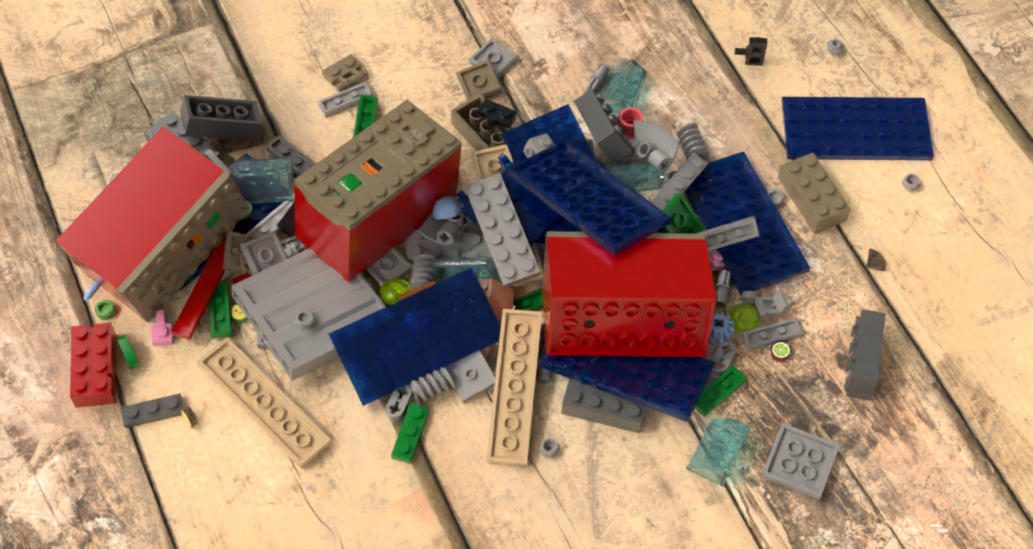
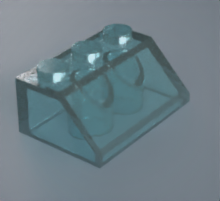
M634 59L609 68L604 78L600 94L605 100L603 103H608L614 111L612 114L616 117L620 114V110L632 107L637 109L647 71Z
M291 157L234 161L235 184L245 201L251 204L294 201Z
M645 158L622 160L616 165L612 162H602L608 195L662 189L664 173L656 169Z
M492 257L436 258L429 263L438 288L453 278L495 279L496 267Z
M733 418L711 419L686 469L724 487L748 439L751 427Z

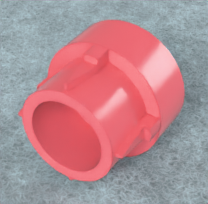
M632 107L620 110L617 118L620 122L617 125H621L625 131L623 136L626 135L628 139H634V120L644 122L640 109Z

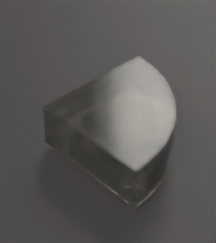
M869 249L866 268L885 271L886 261L879 252Z

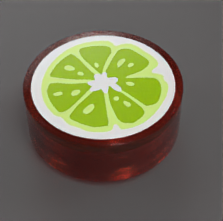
M775 342L770 351L771 357L778 362H784L789 358L791 348L785 342Z

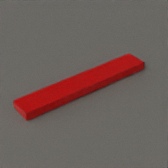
M223 238L219 246L214 248L171 331L172 335L191 340L226 271L223 270L225 238Z

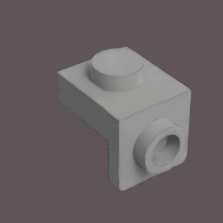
M546 133L530 138L523 151L531 163L534 164L537 163L539 157L555 152L557 147Z
M778 291L773 297H757L754 300L761 317H779L789 307L783 291Z

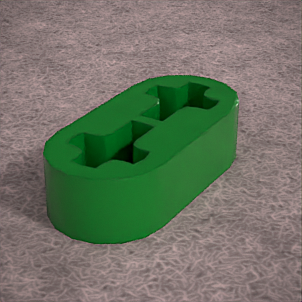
M126 334L116 338L130 370L140 366Z

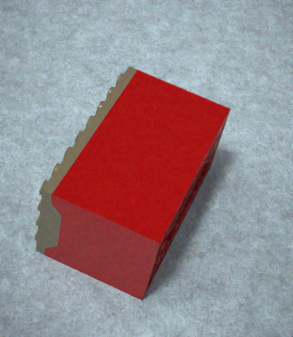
M405 100L294 179L295 238L308 249L310 248L323 262L335 269L349 283L359 273L361 274L409 237L415 230H418L430 214L433 213L437 200L445 196L456 198L462 142L409 100Z
M162 126L60 235L56 242L84 274L97 282L102 288L148 323L150 319L156 316V310H159L170 301L171 296L176 290H179L185 280L196 272L197 267L209 257L212 250L222 243L226 233L234 230L235 225L247 215L250 208L230 174Z
M547 231L542 283L546 355L706 357L716 304V294L705 234Z

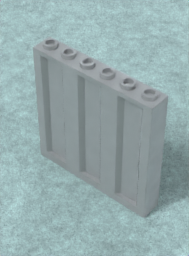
M310 248L232 285L233 299L292 381L387 333L394 327L395 316L393 312L386 308L383 299L376 295L371 283H367L364 279L363 273H359L357 277L348 283L342 275L323 262ZM300 310L311 311L314 315L313 327L308 330L298 329L294 323L295 314Z

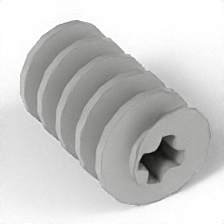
M688 123L682 126L677 132V137L686 160L695 152L706 161L709 153H707V147H705V142L700 135L698 125L696 123Z
M420 254L414 258L410 290L435 281V270L438 263L436 256Z
M441 367L439 372L436 370L432 371V376L426 374L425 380L419 377L418 383L415 380H412L410 383L413 397L418 405H420V398L427 402V395L433 399L435 391L439 396L442 395V388L449 392L448 385H451L453 389L456 388L453 378L444 367Z

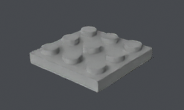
M782 423L761 477L820 500L840 445Z

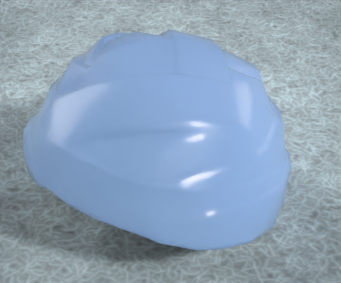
M445 196L435 202L433 217L436 220L452 218L459 215L463 211V207L456 198Z

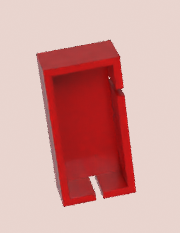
M112 323L93 324V328L90 325L71 326L70 398L75 408L115 404L116 333Z

